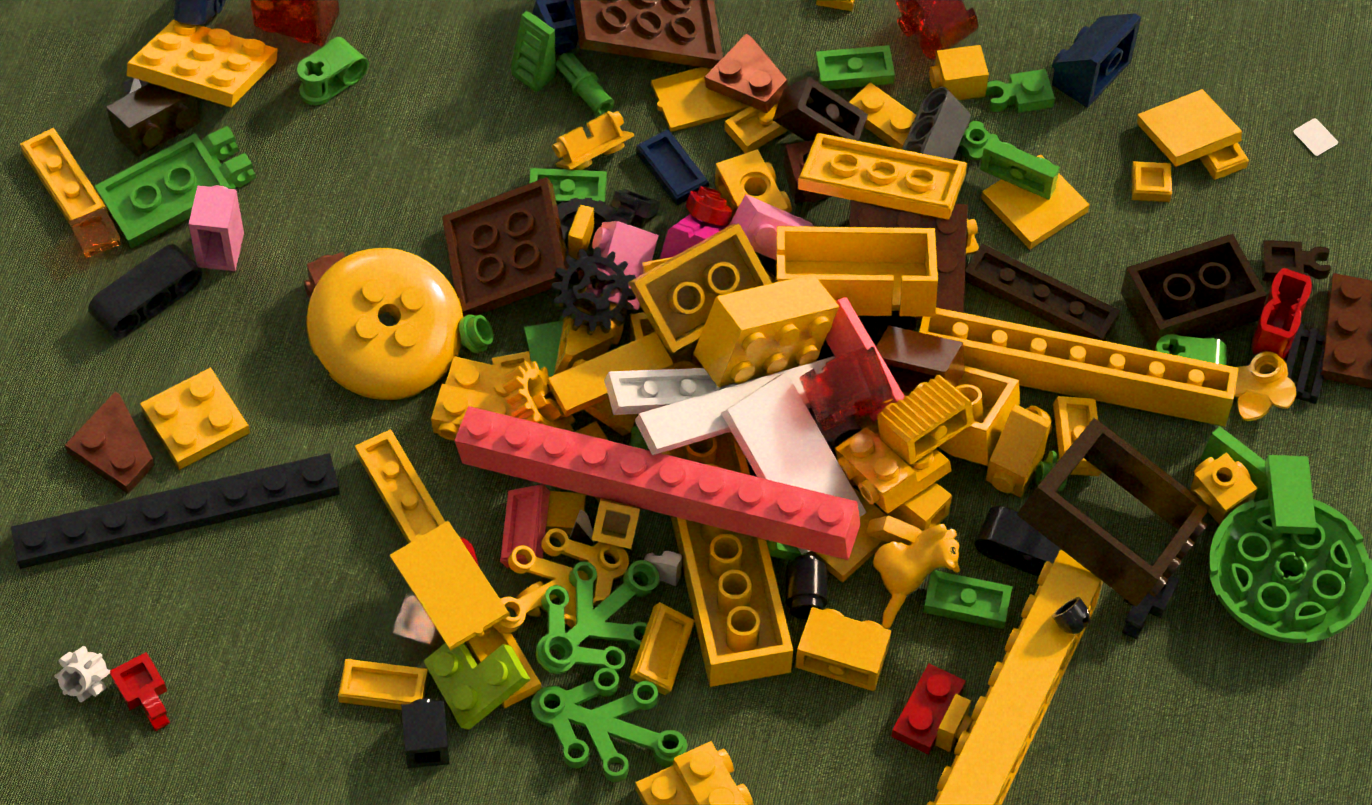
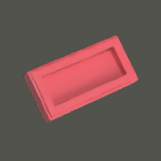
M544 484L508 491L500 562L506 568H510L508 564L510 554L516 547L521 545L530 547L536 557L543 559L544 550L542 549L541 541L546 533L550 490ZM516 555V559L520 564H528L525 556Z

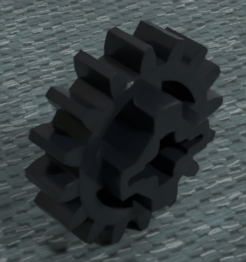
M600 247L595 248L592 256H588L584 249H579L577 261L569 255L565 258L563 263L567 270L563 268L556 269L554 276L561 282L552 283L550 287V292L559 294L553 300L552 306L554 308L563 307L564 311L559 318L561 321H565L570 317L574 320L572 330L576 331L583 324L587 326L588 335L593 334L596 326H600L601 330L606 334L611 329V321L620 327L625 321L622 313L630 315L633 311L634 306L627 300H634L636 296L632 289L629 288L628 282L636 277L635 275L625 276L624 271L628 265L626 261L618 265L613 262L615 252L612 251L607 258L601 257ZM597 268L603 269L611 275H607L599 271ZM578 271L580 284L568 290L570 278ZM590 284H592L594 290L601 289L602 292L598 298H596L594 293L586 292ZM619 293L618 304L610 311L608 298ZM576 307H581L589 311L591 315L580 311Z

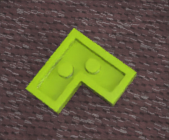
M465 642L451 651L446 643H444L424 660L427 669L459 726L468 730L531 680L512 646L502 644L478 665Z

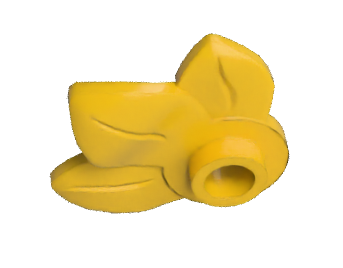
M1263 352L1256 355L1249 366L1237 367L1239 369L1234 397L1238 398L1239 414L1243 420L1253 421L1260 419L1270 411L1273 405L1288 409L1294 402L1296 397L1295 383L1287 377V364L1277 354Z

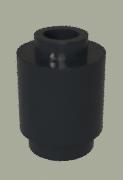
M812 555L798 556L786 566V604L790 608L791 615L794 617L808 619L812 607L823 610L827 605V566Z

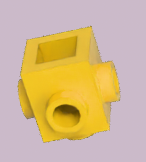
M1227 452L1216 460L1213 457L1207 458L1194 470L1195 475L1190 490L1210 506L1208 512L1219 525L1234 509L1245 502L1254 500L1257 487L1252 483L1247 468L1241 462H1235Z

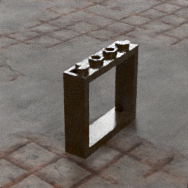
M1093 418L1037 486L1016 515L1137 607L1148 593L1155 597L1167 583L1168 578L1182 562L1181 560L1206 528L1207 524L1202 519L1210 509V506L1105 425ZM1083 458L1177 529L1175 535L1152 566L1056 493Z

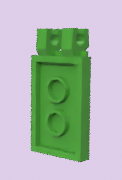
M228 126L207 135L202 140H200L197 133H194L95 185L98 195L106 205L108 212L131 249L189 219L197 186L212 187L219 185L228 189H236V187H242L257 178L252 169L253 165L246 153L234 157L222 165L219 160H225L239 151L235 143V136Z

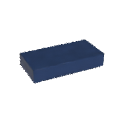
M669 129L636 145L637 155L676 206L688 200L690 191H698L700 186L709 188V181Z

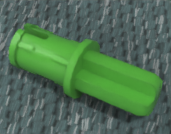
M563 53L560 55L559 60L556 62V68L572 86V93L575 96H581L596 117L611 111L615 102L598 84L597 75L594 72H588L573 53Z

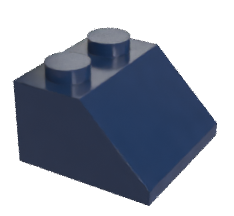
M1136 13L1102 16L1090 27H1083L1077 34L1074 44L1068 50L1062 49L1055 57L1052 68H1054L1052 85L1088 108L1131 63L1141 17Z

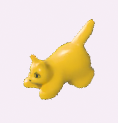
M939 524L921 532L912 545H905L902 542H890L882 545L877 550L873 559V567L880 572L884 586L892 595L883 612L882 626L884 629H889L892 626L906 596L915 591L936 568H948L956 573L960 572L958 565L959 542L955 540L957 536L955 529L947 530L945 524Z

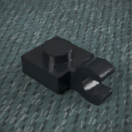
M627 189L615 191L611 206L618 208L616 214H613L612 221H619L627 225L632 220L642 222L643 218L656 216L660 201Z
M1170 576L1167 583L1155 597L1148 593L1137 607L1124 598L1123 601L1133 605L1126 618V624L1122 633L1137 640L1149 613L1161 618L1177 588L1179 579Z

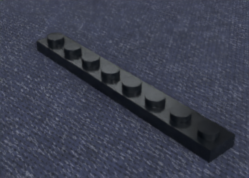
M327 453L11 526L17 562L19 568L23 569L340 495L331 455Z

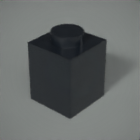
M418 699L411 704L401 705L407 768L450 764L444 701Z

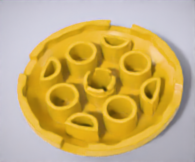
M372 248L355 252L340 259L323 274L315 286L309 301L306 317L307 334L314 355H317L323 366L328 370L329 376L338 384L364 397L379 400H397L420 394L421 391L440 381L447 374L454 356H458L462 345L459 323L461 318H463V312L458 296L450 282L428 261L399 249ZM389 312V315L396 320V325H383L379 321L378 315Z

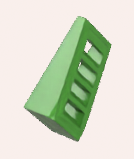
M525 11L521 15L512 58L511 73L532 90L540 91L556 76L555 29L531 12Z

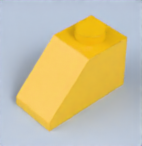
M609 302V310L611 311L617 306V304ZM576 307L580 311L591 315L589 311L581 307ZM571 317L563 321L554 375L572 368L575 361L580 359L589 361L607 353L611 344H618L624 323L619 327L611 321L609 333L604 334L600 326H596L593 334L588 335L586 325L581 324L580 328L574 331L572 330L574 320Z
M1015 404L989 460L985 481L992 483L997 490L1003 493H1012L1021 498L1036 473L1038 463L1043 461L1051 421Z

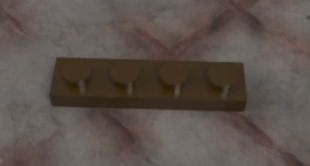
M981 244L965 269L966 282L1077 336L1105 341L1119 319V309L984 244Z

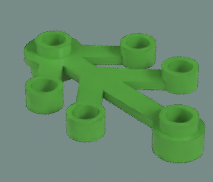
M646 560L635 561L624 573V583L593 609V582L596 580L597 571L589 562L582 561L577 563L569 573L570 583L576 588V625L565 634L564 608L569 602V594L566 589L553 585L546 590L541 598V604L548 612V634L543 636L536 646V658L539 664L546 671L555 674L567 672L574 664L599 666L600 669L611 668L618 672L626 661L625 654L620 648L609 646L605 650L579 647L578 645L586 638L624 641L632 649L639 650L641 641L635 638L634 631H639L644 635L647 627L646 623L636 622L630 625L605 621L634 596L643 597L652 592L659 582L657 568ZM577 571H584L588 575L589 580H582L578 576ZM633 577L640 578L644 583V587L638 585ZM554 594L558 596L561 604H554L550 600L549 595ZM549 650H557L561 655V659L554 658ZM606 655L613 656L617 660V665L609 664L606 660Z
M602 668L595 673L594 680L566 691L558 686H547L537 691L533 696L531 710L534 718L545 726L553 727L563 747L564 761L571 768H581L587 764L589 748L584 741L576 739L570 722L586 727L603 762V774L611 782H620L627 777L628 760L624 755L617 753L609 735L653 750L657 763L667 768L673 765L675 757L687 752L686 739L678 731L665 730L657 733L617 719L639 709L649 710L656 706L658 702V689L652 682H639L634 687L633 693L592 710L578 705L599 695L604 697L614 695L619 688V676L615 670ZM603 678H610L614 683L611 686L605 687L599 681ZM647 691L650 692L653 695V697L648 700H643L639 698L638 695L641 692ZM557 701L560 705L557 708L550 709L545 706V703ZM674 741L678 746L674 749H666L663 743ZM579 749L584 754L580 758H572L569 756V752ZM612 763H619L623 766V769L619 772H612L608 767Z

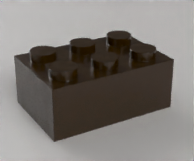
M1233 234L1126 268L1121 294L1152 351H1155L1157 341L1167 334L1206 338L1258 321L1267 297Z

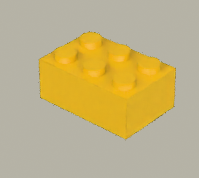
M737 223L726 227L628 283L668 353H674L700 338L716 296L763 286L772 282L741 225Z
M814 274L716 296L693 354L718 387L734 383L740 384L750 379L772 375L816 362L827 334L832 327L839 305Z

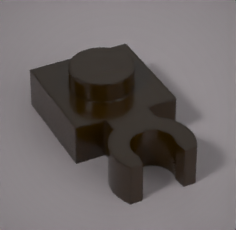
M1263 240L1261 246L1263 281H1273L1277 273L1283 268L1301 274L1307 273L1315 279H1326L1329 276L1331 266L1320 265L1316 261H1327L1329 248L1318 246L1310 251H1302V242Z

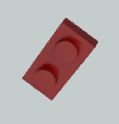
M928 663L893 727L891 737L929 755L936 742L938 728L955 694L961 696L966 680Z

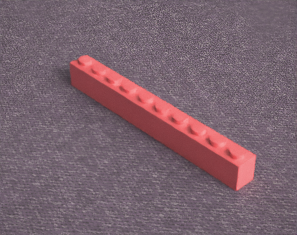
M470 406L467 408L454 440L461 461L466 465L608 499L849 560L861 525L857 501L662 453L652 455L649 450Z

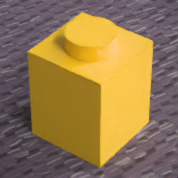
M981 45L937 51L935 66H931L929 70L933 89L946 87L957 100L986 96L989 73Z
M935 482L888 514L893 518L920 528L923 532L930 527L939 525L949 515L952 494Z
M601 498L591 540L631 549L640 508Z

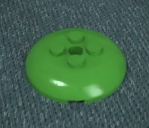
M1252 499L1229 513L1219 525L1213 537L1208 557V569L1212 587L1227 612L1245 628L1262 637L1295 644L1327 639L1350 626L1360 616L1371 595L1372 559H1369L1362 543L1363 536L1343 514L1316 499H1313L1316 530L1313 535L1273 533L1269 499L1254 502ZM1281 570L1291 571L1296 576L1285 578Z

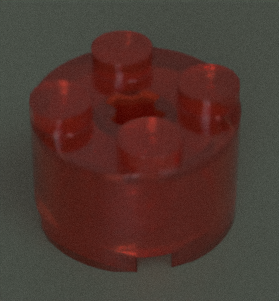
M895 0L902 15L897 19L899 27L906 36L911 37L915 35L921 41L920 47L930 60L936 58L938 50L951 49L978 29V20L973 7L966 10L961 0Z
M866 347L834 358L825 363L826 366L821 369L822 373L816 374L813 368L799 377L817 423L822 425L824 431L846 423L845 419L857 413L859 418L870 415L882 409L881 405L894 399L892 396L893 390L874 347H870L868 350Z

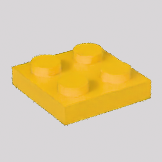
M211 367L140 403L143 414L179 470L250 434L249 425Z

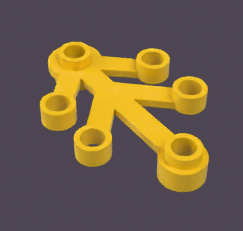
M559 528L550 529L541 541L542 549L550 556L563 554L580 561L589 562L595 567L597 577L593 594V606H598L610 595L613 580L620 578L626 572L629 565V558L623 547L598 542L595 546H589L570 540L566 532ZM549 538H557L561 543V547L553 546ZM521 545L516 547L508 558L509 567L514 572L519 574L528 572L551 579L552 581L518 599L513 597L501 598L500 600L505 607L515 611L516 617L508 616L493 625V627L505 634L515 632L524 622L527 613L542 606L541 598L546 590L553 585H558L565 588L569 594V602L564 608L565 624L572 629L576 625V588L569 580V573L573 568L536 557L534 551L528 546ZM604 554L611 556L615 560V564L608 563L604 558ZM516 555L525 556L528 564H520L516 559ZM577 571L578 576L582 580H589L588 575L584 571ZM554 594L549 595L551 601L558 597Z

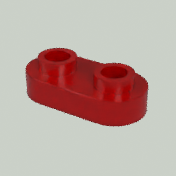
M700 186L698 191H690L686 208L693 217L714 225L728 226L732 214V209L727 204V200L721 198V192L704 186Z

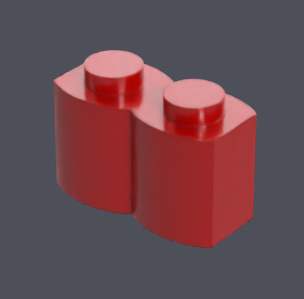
M1286 268L1281 269L1277 273L1252 338L1253 354L1273 352L1283 360L1288 355L1311 293L1312 282L1310 276Z

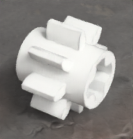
M82 646L73 653L68 652L58 660L64 668L55 674L54 677L58 679L59 686L63 690L64 695L77 696L79 702H83L91 695L96 697L106 689L105 684L101 680L110 674V670L106 668L101 653L87 652L86 647Z

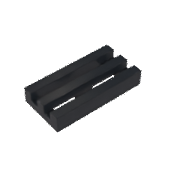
M1300 324L1286 358L1287 377L1291 378L1300 339L1308 341L1296 385L1295 398L1316 404L1324 375H1321L1323 348L1321 349L1311 392L1304 391L1315 345L1316 343L1323 345L1324 335L1318 334L1319 329L1313 327L1310 331L1304 330V325Z

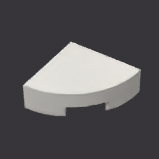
M664 551L662 556H655L653 552L645 556L644 560L649 561L657 568L659 580L674 586L677 585L682 575L681 554Z

